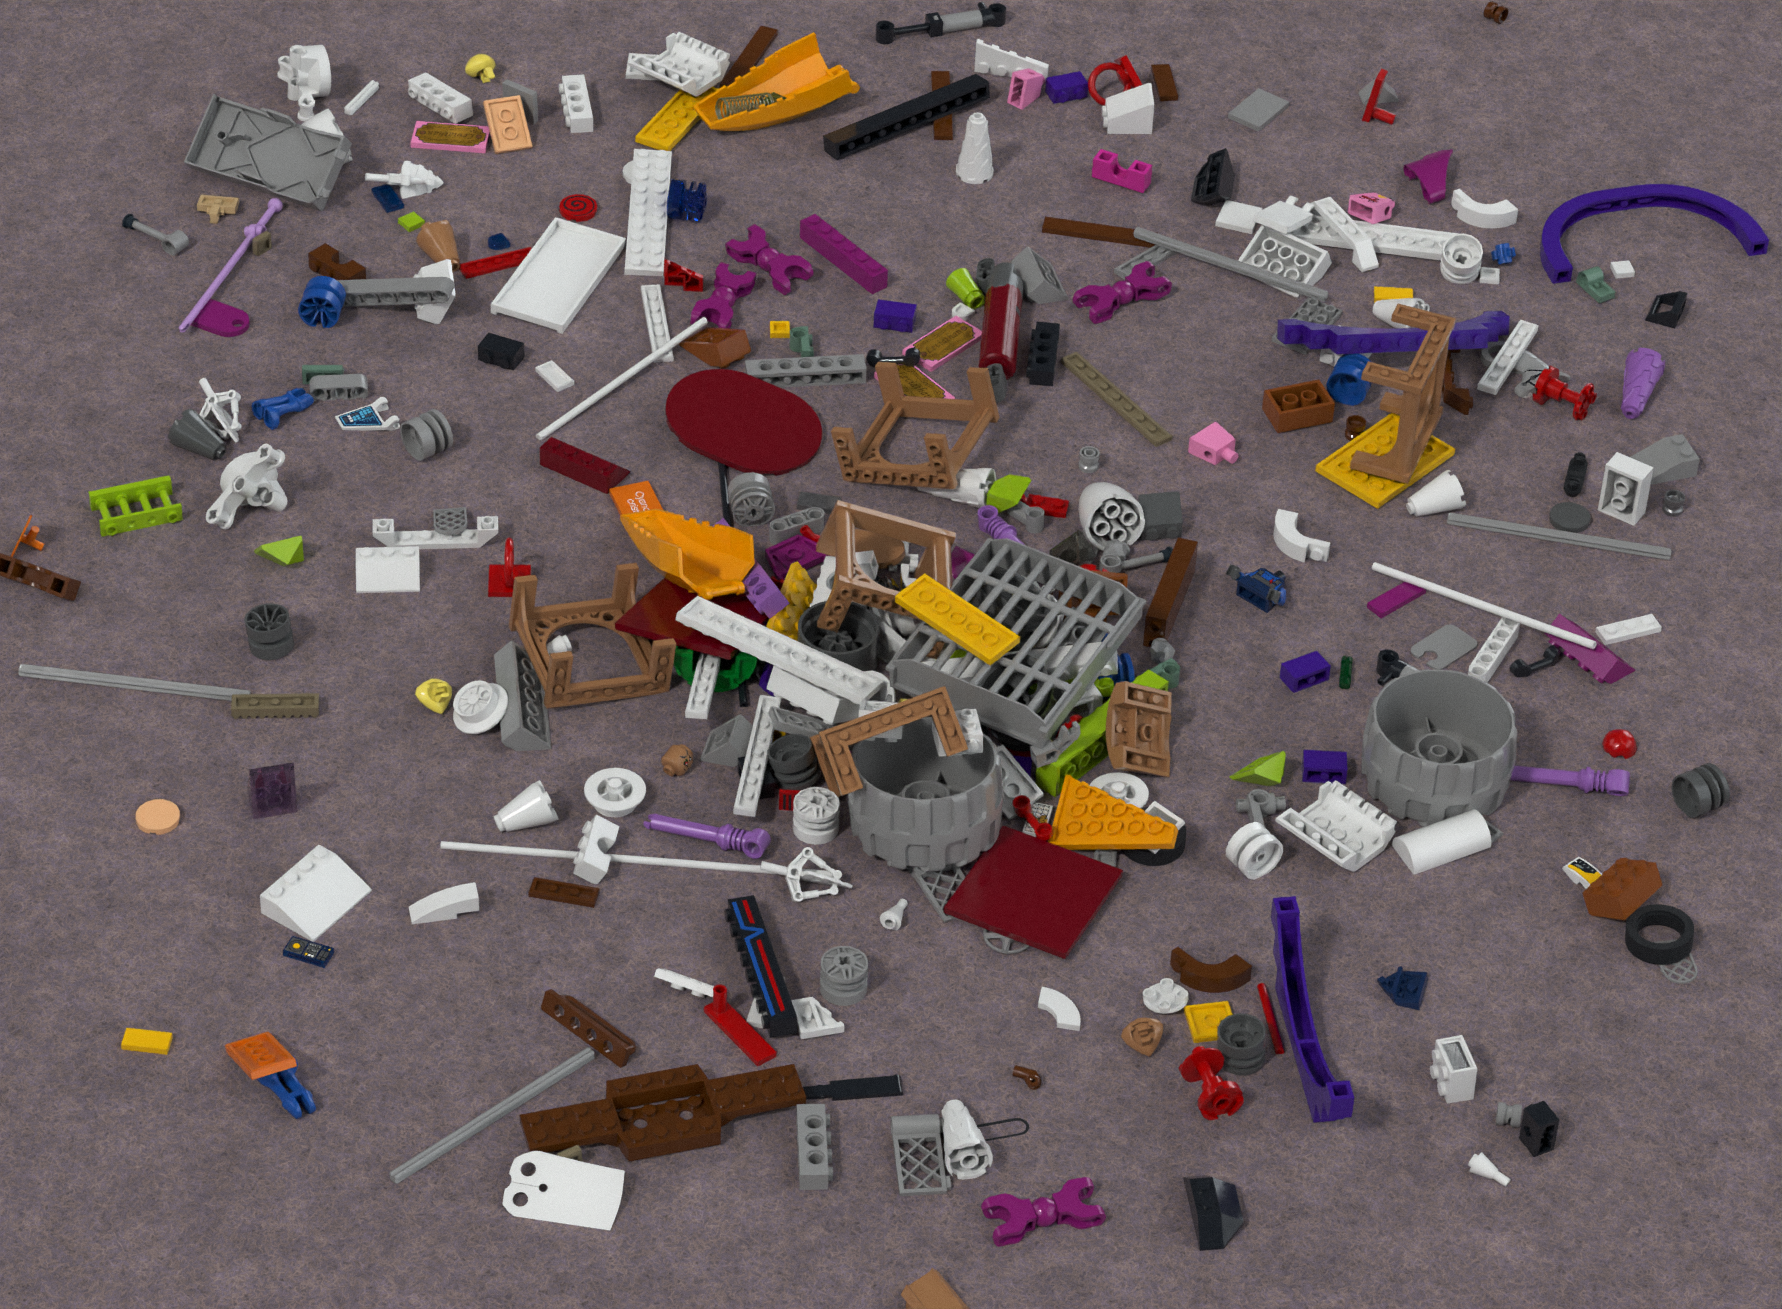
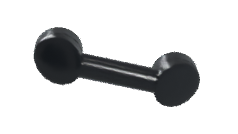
M909 348L906 350L905 356L883 357L879 350L871 349L867 353L866 361L872 367H875L877 362H891L912 367L919 363L921 352L916 348Z
M1551 645L1544 651V659L1527 665L1522 659H1517L1511 664L1510 672L1515 677H1528L1532 672L1549 665L1554 666L1559 660L1561 650L1556 645Z

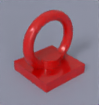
M1127 55L1114 60L1115 63L1107 62L1100 64L1091 72L1088 80V90L1091 97L1098 104L1105 106L1106 99L1097 93L1095 82L1098 75L1105 70L1116 71L1119 81L1124 86L1123 92L1142 85Z
M510 537L505 540L504 564H489L488 597H512L515 577L531 575V565H514V541Z

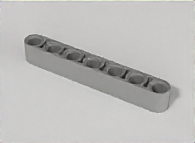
M448 277L337 280L346 291V299L343 306L446 303L455 286L453 280Z

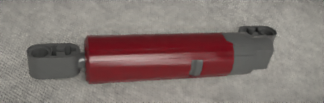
M985 258L978 262L976 272L979 288L985 296L978 366L979 368H988L997 403L1005 399L1007 380L1013 377L1016 371L1023 282L1017 276L1014 264L1003 262L995 266L993 259Z

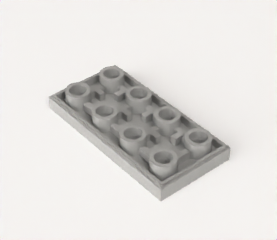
M1308 297L1289 319L1333 325L1341 317L1343 310ZM1277 332L1272 337V342L1306 355L1311 350L1304 344H1283L1277 339Z

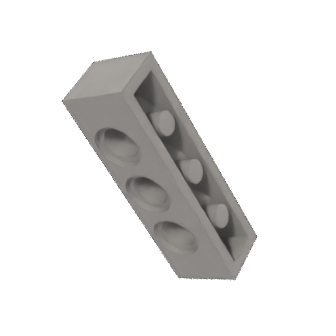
M797 1104L796 1126L799 1190L828 1189V1181H833V1167H828V1163H832V1149H827V1145H831V1131H826V1128H830V1113L825 1114V1104Z

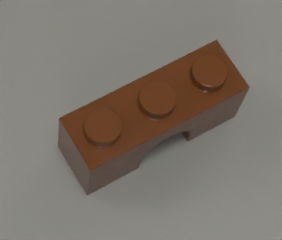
M326 243L308 253L309 268L313 272H318L322 276H328L335 280L366 279V268L354 260L339 264V251Z

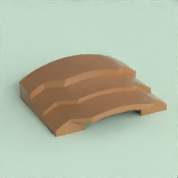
M1126 681L1115 684L1106 717V744L1114 769L1170 777L1169 730L1172 717V692Z

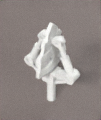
M404 161L400 174H365V181L399 185L402 199L431 193L432 189H437L444 183L438 176L433 175L431 170H426L420 164H412L411 161Z
M200 379L199 383L207 398L199 415L214 432L220 434L221 438L227 440L231 437L235 442H238L239 435L237 431L241 429V424L238 422L237 414L239 413L238 401L241 399V395L235 390L214 393L207 379ZM231 402V410L234 416L233 420L232 417L222 408L223 406H225L226 403ZM213 413L225 430H220L217 425L209 420Z
M810 847L804 848L788 867L762 861L760 870L785 875L791 899L796 903L805 899L817 898L819 895L830 894L835 896L838 893L837 887L852 889L853 886L839 880L842 876L841 871L834 870L826 865V862L815 855ZM809 859L820 868L829 871L833 878L811 871L801 872ZM799 879L832 887L822 891L811 890L802 892Z

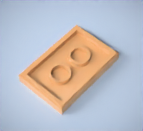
M520 95L483 101L495 154L531 149L533 147Z

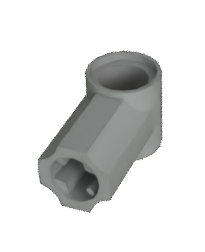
M1019 500L1017 505L1007 509V514L1025 524L1028 532L1036 534L1044 530V510L1042 508L1029 507Z

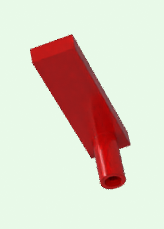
M721 984L714 986L713 1002L704 1006V1013L757 1067L774 1059L777 1052L727 1002L726 986Z

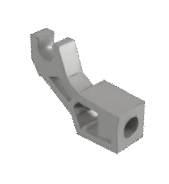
M1077 721L1072 722V728L1069 730L1065 725L1061 726L1058 737L1054 741L1049 739L1042 749L1033 745L1030 746L1031 759L1037 768L1057 762L1059 755L1078 739L1081 733Z

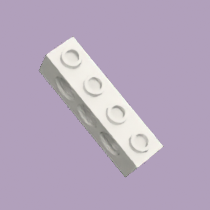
M425 72L408 80V93L411 98L416 99L456 124L473 116L472 100L428 73Z
M584 74L562 76V83L559 84V94L561 95L566 127H570L571 133L593 132V115Z

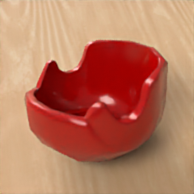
M1624 729L1609 731L1602 741L1604 751L1613 758L1623 756L1625 759L1634 756L1637 750L1636 741L1632 733Z

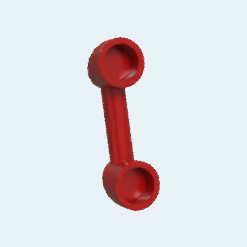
M1019 795L1013 799L1012 804L1015 814L1026 819L1034 829L1036 838L1044 841L1049 840L1053 836L1052 826L1049 823L1038 822L1031 813L1032 808L1029 798L1025 795Z

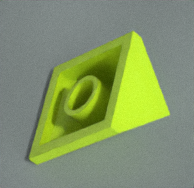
M1009 474L994 481L987 493L986 505L996 507L998 513L1017 505L1031 479L1029 477Z
M302 536L264 544L254 550L255 554L284 567L304 561Z
M1280 751L1259 757L1229 777L1232 780L1265 786L1280 784L1281 778L1284 776L1286 753Z

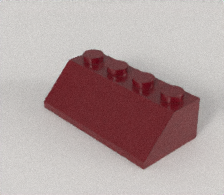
M550 437L539 447L541 466L605 494H608L610 488H615L630 473L629 470L553 437Z

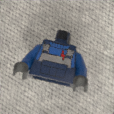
M1230 564L1225 574L1231 576L1234 581H1237V596L1266 613L1275 604L1278 606L1285 604L1286 590L1284 588L1286 576L1282 571L1278 570L1273 574L1265 568H1260L1254 572L1242 573L1239 567Z

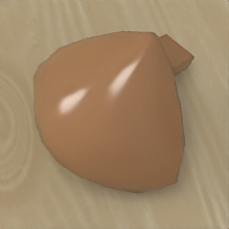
M1137 1018L1122 1030L1121 1038L1132 1049L1143 1055L1151 1056L1161 1040L1163 1024L1158 1019Z

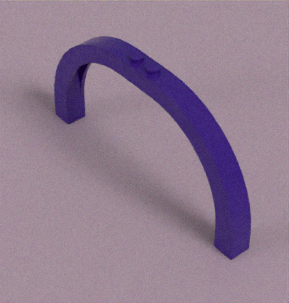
M1645 184L1594 191L1570 199L1556 208L1548 217L1543 227L1540 244L1542 266L1552 284L1570 282L1573 270L1561 247V236L1574 223L1596 214L1645 207H1670L1691 211L1708 217L1728 229L1741 243L1748 256L1767 254L1769 239L1759 224L1747 212L1720 196L1686 186Z

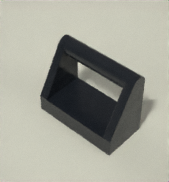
M1677 291L1657 295L1645 321L1675 329L1685 308L1687 293ZM1661 303L1673 306L1671 311L1657 313Z

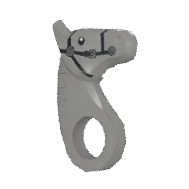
M1505 341L1488 342V348H1482L1480 360L1486 367L1489 368L1494 360L1489 354L1500 351ZM1527 350L1524 351L1511 371L1512 373L1522 375V381L1514 388V392L1523 398L1531 397L1533 393L1537 394L1538 389L1535 388V384L1545 368L1549 370L1545 362ZM1559 371L1558 380L1569 382L1570 376Z

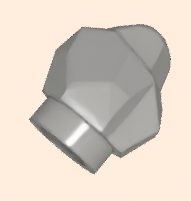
M1112 539L1106 543L1102 554H1115L1121 561H1125L1130 553V548L1126 542Z
M1156 638L1150 647L1151 661L1157 664L1173 658L1175 649L1166 639Z

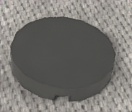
M1563 502L1552 507L1549 519L1553 527L1558 530L1578 533L1588 528L1591 518L1588 510L1580 504Z

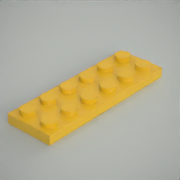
M711 87L698 97L679 90L635 136V142L657 150L671 151L701 119L693 109V105L718 91V88Z
M798 561L790 565L780 590L790 604L770 618L766 626L796 641L798 639L799 619L804 611L810 607V603H812L814 598L813 592L817 588V584L812 581L806 569L802 568Z
M925 573L895 596L897 604L990 666L1020 643L1019 635Z

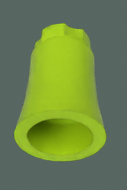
M959 268L948 276L946 280L947 288L955 293L966 306L973 310L983 306L985 296L972 279L968 269Z

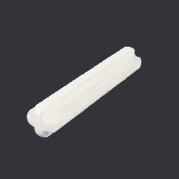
M371 80L344 107V113L353 115L379 89V83Z

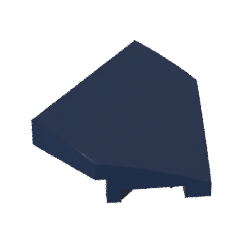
M1400 966L1394 974L1386 978L1381 976L1377 979L1378 984L1396 1005L1420 1010L1428 981L1427 972H1403V967Z

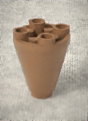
M442 220L424 223L416 239L420 249L435 263L446 259L451 260L452 272L457 271L460 267L454 231L449 221Z

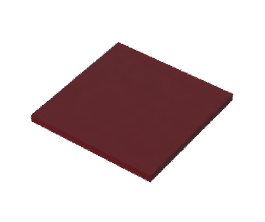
M666 578L662 579L615 622V629L618 631L652 640L674 638L676 646L728 660L740 651L738 648L724 644L714 637L704 635L701 631L687 627L675 620L677 612L697 597L698 594L688 592L687 589L670 582ZM745 593L713 597L712 600H708L763 626H766L769 621L765 613L761 615Z
M1003 825L999 830V836L994 845L989 850L983 852L944 906L943 913L1066 959L1122 878L1123 870Z

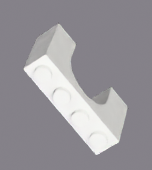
M874 551L855 552L856 560L864 573L872 580L876 579L879 566ZM826 556L824 564L821 565V574L817 578V588L813 592L814 598L812 603H810V607L827 601L832 591L836 568V557Z

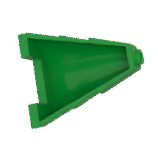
M676 646L673 666L678 675H681L687 681V684L692 686L700 652ZM739 651L730 660L722 658L714 692H725L735 689L744 680H748L755 669L757 657Z

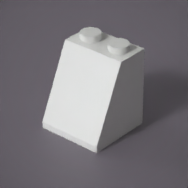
M1151 83L1106 98L1105 106H1102L1103 128H1107V134H1152L1154 99Z

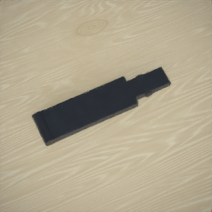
M899 1075L830 1081L829 1085L803 1087L806 1100L832 1098V1101L903 1096Z

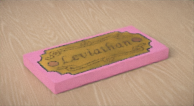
M416 121L411 139V148L486 153L490 131L488 126Z
M954 316L904 348L902 354L905 356L906 350L909 348L918 349L921 352L918 364L932 372L979 342L982 331L960 317Z
M897 364L904 396L955 399L954 396L916 366L908 367L904 364ZM874 372V378L878 380L877 373Z

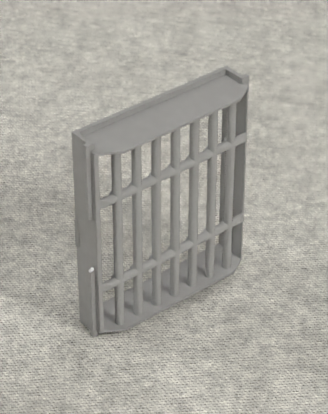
M988 538L954 580L950 590L969 602L982 585L988 584L993 586L992 591L978 607L984 613L1001 592L1013 594L994 618L1000 624H1002L1019 600L1025 599L1032 602L1011 628V631L1017 635L1038 608L1045 607L1050 609V612L1012 660L1002 656L991 666L984 663L970 682L959 677L976 656L968 651L951 674L941 671V668L955 650H967L922 621L886 666V670L890 674V687L916 697L945 686L954 711L976 709L980 724L1042 749L1083 694L1089 690L1101 674V670L1141 619L1142 608L1146 604V600L1137 597L1120 582L1008 538ZM997 566L1007 569V572L1000 580L990 576ZM1016 573L1027 577L1019 587L1009 584ZM1034 581L1045 585L1038 595L1027 591ZM1053 588L1064 592L1057 602L1046 599ZM1072 596L1083 600L1076 610L1065 606ZM1091 603L1102 607L1095 618L1084 614ZM1110 611L1122 615L1115 626L1103 621ZM1063 614L1070 617L1031 668L1020 664L1057 615ZM1079 622L1088 624V627L1053 673L1047 675L1040 672L1075 624ZM1096 630H1103L1109 633L1071 684L1059 679ZM943 641L949 644L932 667L921 663L937 642ZM1000 664L1006 667L989 690L978 686L994 665ZM1019 672L1025 675L1008 698L997 694L1013 673ZM1039 680L1044 682L1027 706L1017 702L1032 681ZM1051 688L1064 690L1065 692L1044 720L1034 712Z

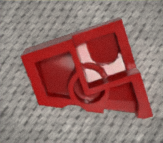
M664 259V285L683 286V291L703 292L704 276Z

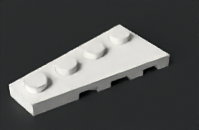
M977 39L974 72L1012 77L1013 72L1029 68L1042 74L1046 82L1049 64L1027 56L1025 58L1020 57L1016 52H1007L999 49V46L994 44L990 46L983 43V40Z

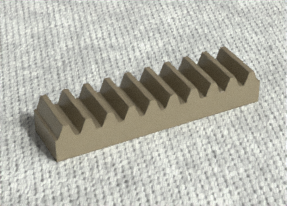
M319 693L232 694L231 715L234 719H238L239 716H242L243 719H247L248 716L252 719H256V716H259L260 719H264L265 716L269 718L277 716V718H282V716L291 718L292 715L295 718H299L300 715H303L304 718H308L309 715L317 718L319 715Z

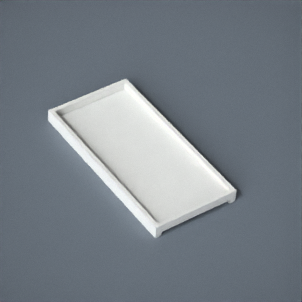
M555 217L491 303V313L496 315L499 312L557 330L558 333L563 334L625 248L626 238Z

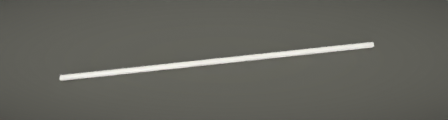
M441 841V849L569 859H574L578 853L577 851ZM606 854L611 857L610 862L776 874L760 870L761 865ZM802 869V870H801V872H802V871H811V872H815V873H818V874H821V875H825V876H829V877L833 878V877H832V874H831L829 871H827V870H814V869Z

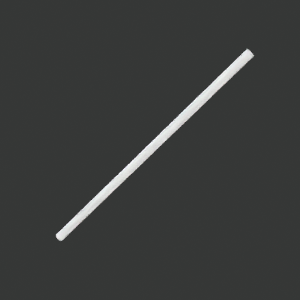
M705 317L699 319L536 434V438L541 441L705 326L708 323Z
M1374 562L1372 565V570L1590 649L1596 647V641L1382 564Z

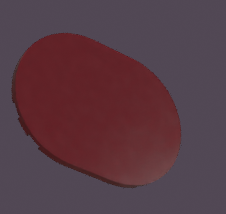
M709 369L690 374L674 385L666 400L665 414L667 425L683 445L698 454L744 473L754 472L761 475L774 474L775 476L787 474L789 471L808 464L816 456L821 445V422L816 412L807 402L785 389L743 372L729 369Z

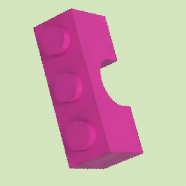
M1100 149L1093 158L1092 177L1144 193L1151 184L1153 165L1135 160L1127 170L1119 165L1118 154Z

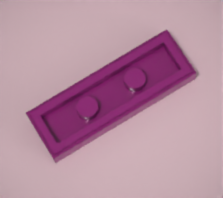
M1403 582L1369 601L1367 608L1378 617L1383 618L1424 595L1426 589Z

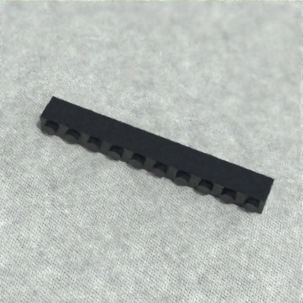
M974 74L823 135L824 151L834 159L839 160L990 98L989 81L978 74Z

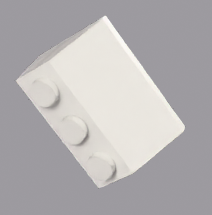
M446 259L422 267L413 278L448 277L453 280L451 260ZM455 288L446 303L415 304L417 318L434 324H440L456 296Z
M419 546L356 548V593L420 592Z

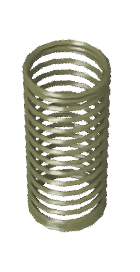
M770 93L719 98L715 105V111L720 120L723 119L720 111L722 100L724 101L723 115L728 117L730 113L733 115V113L736 114L737 111L738 113L742 112L744 109L747 112L759 109L761 104L766 106L764 97L768 105H770L766 95L769 96L771 104L774 103V99ZM724 104L726 105V116L724 112Z

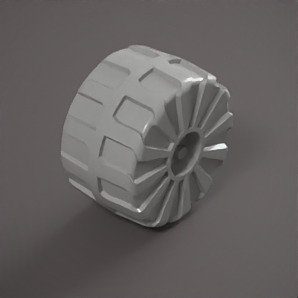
M1418 670L1389 681L1384 685L1378 697L1372 700L1363 735L1361 772L1366 774L1368 793L1373 800L1379 799L1388 807V812L1399 819L1408 817L1417 820L1424 827L1474 809L1481 815H1490L1501 805L1515 765L1517 729L1515 727L1516 715L1511 704L1505 700L1496 688L1487 682L1453 670Z
M924 717L905 724L902 739H898L897 742H885L884 738L875 737L874 741L862 740L858 742V746L851 756L863 788L848 793V806L853 837H859L862 842L863 851L870 857L877 855L885 859L888 866L905 869L907 866L919 867L923 872L943 870L945 865L963 866L976 860L980 852H985L994 845L999 836L1001 823L1003 778L1001 759L996 754L995 744L986 734H983V753L939 757L932 732V717Z

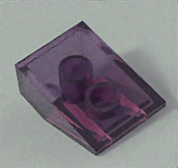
M294 763L249 769L248 799L253 819L297 812Z

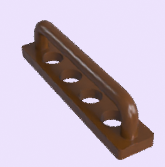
M552 989L545 991L541 1005L542 1011L618 1067L622 1068L627 1065L629 1056L636 1051V1044L633 1040L574 997L563 994L559 995ZM559 1005L564 1009V1016L559 1012ZM575 1017L580 1021V1028L575 1023ZM591 1029L596 1032V1039L592 1037ZM608 1041L611 1042L613 1046V1051L609 1050L607 1045Z

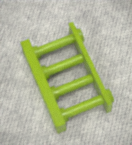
M170 475L88 492L91 511L100 510L103 518L99 520L101 537L183 520L181 503L172 505L169 495H173ZM160 497L164 507L152 509L149 499ZM140 501L144 511L131 513L128 504ZM120 506L123 515L111 517L108 508Z

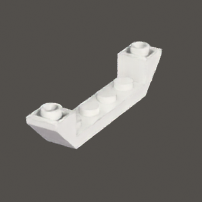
M1331 197L1311 203L1315 207L1312 208L1310 213L1322 216L1354 249L1352 262L1361 272L1379 267L1371 238Z
M498 516L477 517V529H466L463 532L452 535L439 534L435 530L394 531V519H373V537L388 547L419 546V549L480 548L498 534Z

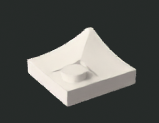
M882 621L879 623L878 658L889 663L906 640L897 634L892 627H889Z

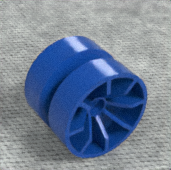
M317 276L309 280L298 307V313L303 322L309 326L316 327L317 322L321 321L323 328L333 327L339 319L346 299L344 287L340 282L328 276Z

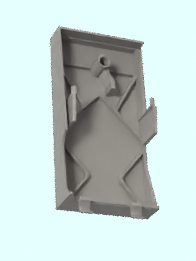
M213 94L184 163L191 169L322 212L352 143L344 135L319 131L296 124L290 116L263 107L258 110Z

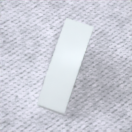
M476 883L447 888L409 906L412 924L457 919L458 913L479 911Z

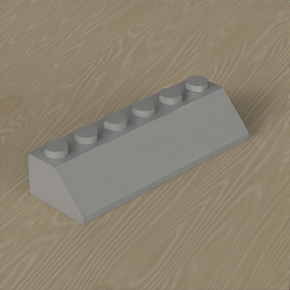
M511 640L494 654L496 682L504 688L509 698L507 711L500 720L502 743L515 751L551 749L548 710L544 705L545 691L526 650Z

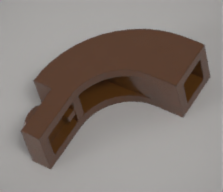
M1179 947L1171 951L1170 965L1172 969L1177 973L1180 972V982L1192 989L1208 993H1222L1240 988L1251 980L1252 965L1237 954L1222 963L1205 964L1197 961Z

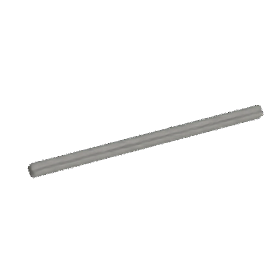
M1136 227L1134 230V237L1315 298L1322 302H1325L1328 298V291L1141 227Z
M1451 512L1447 517V524L1664 560H1670L1672 551L1666 547Z
M20 664L18 669L19 676L227 701H232V694H251L250 690L29 664Z
M586 1047L390 1171V1180L395 1184L400 1183L595 1058L594 1051L590 1047Z

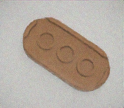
M855 529V552L873 550L879 566L878 569L887 568V565L890 564L895 566L904 559L906 555L905 546L901 540Z

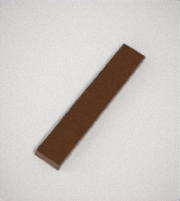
M765 26L759 27L720 83V88L724 85L726 87L735 82L736 77L739 75L743 77L750 72V68L757 65L778 35V29Z
M931 71L932 91L950 84V71ZM952 114L933 121L934 140H953Z
M1046 216L1042 226V233L1148 248L1155 246V244L1135 238L1133 234L1135 229Z

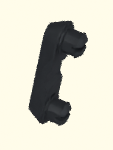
M1582 452L1575 453L1574 458L1569 462L1564 482V491L1569 497H1576L1582 490L1588 462L1585 460L1586 455Z

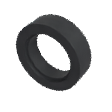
M1185 824L1178 830L1174 849H1160L1156 854L1148 849L1121 850L1129 859L1142 865L1162 866L1170 864L1177 860L1184 852L1186 841Z
M1662 904L1647 905L1636 909L1627 918L1625 931L1626 946L1633 956L1644 962L1659 965L1672 964L1687 957L1692 950L1694 924L1691 918L1678 908ZM1661 925L1676 930L1681 937L1670 943H1654L1642 938L1638 932L1646 926Z

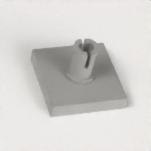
M506 79L502 83L503 98L520 95L526 121L535 124L538 121L537 92Z

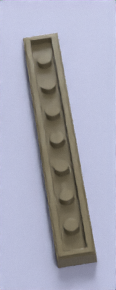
M1077 351L1061 358L1060 362L1155 447L1172 440L1170 433Z

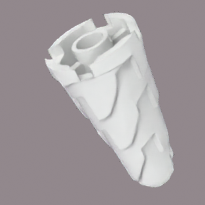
M978 112L971 115L969 120H967L965 139L962 143L961 154L956 165L957 177L959 175L961 181L969 184H982L986 179H988V182L993 177L994 171L988 134V120H986L982 113Z
M961 468L956 475L958 485L955 489L917 487V489L936 497L951 499V501L981 508L986 505L987 493L994 481H996V475L992 468Z
M950 1100L946 1102L941 1110L944 1121L945 1165L951 1175L952 1173L956 1174L958 1179L964 1180L980 1177L986 1173L985 1168L988 1164L991 1167L993 1161L991 1148L986 1143L980 1129L977 1128L973 1117L970 1116L967 1106H964L959 1100Z

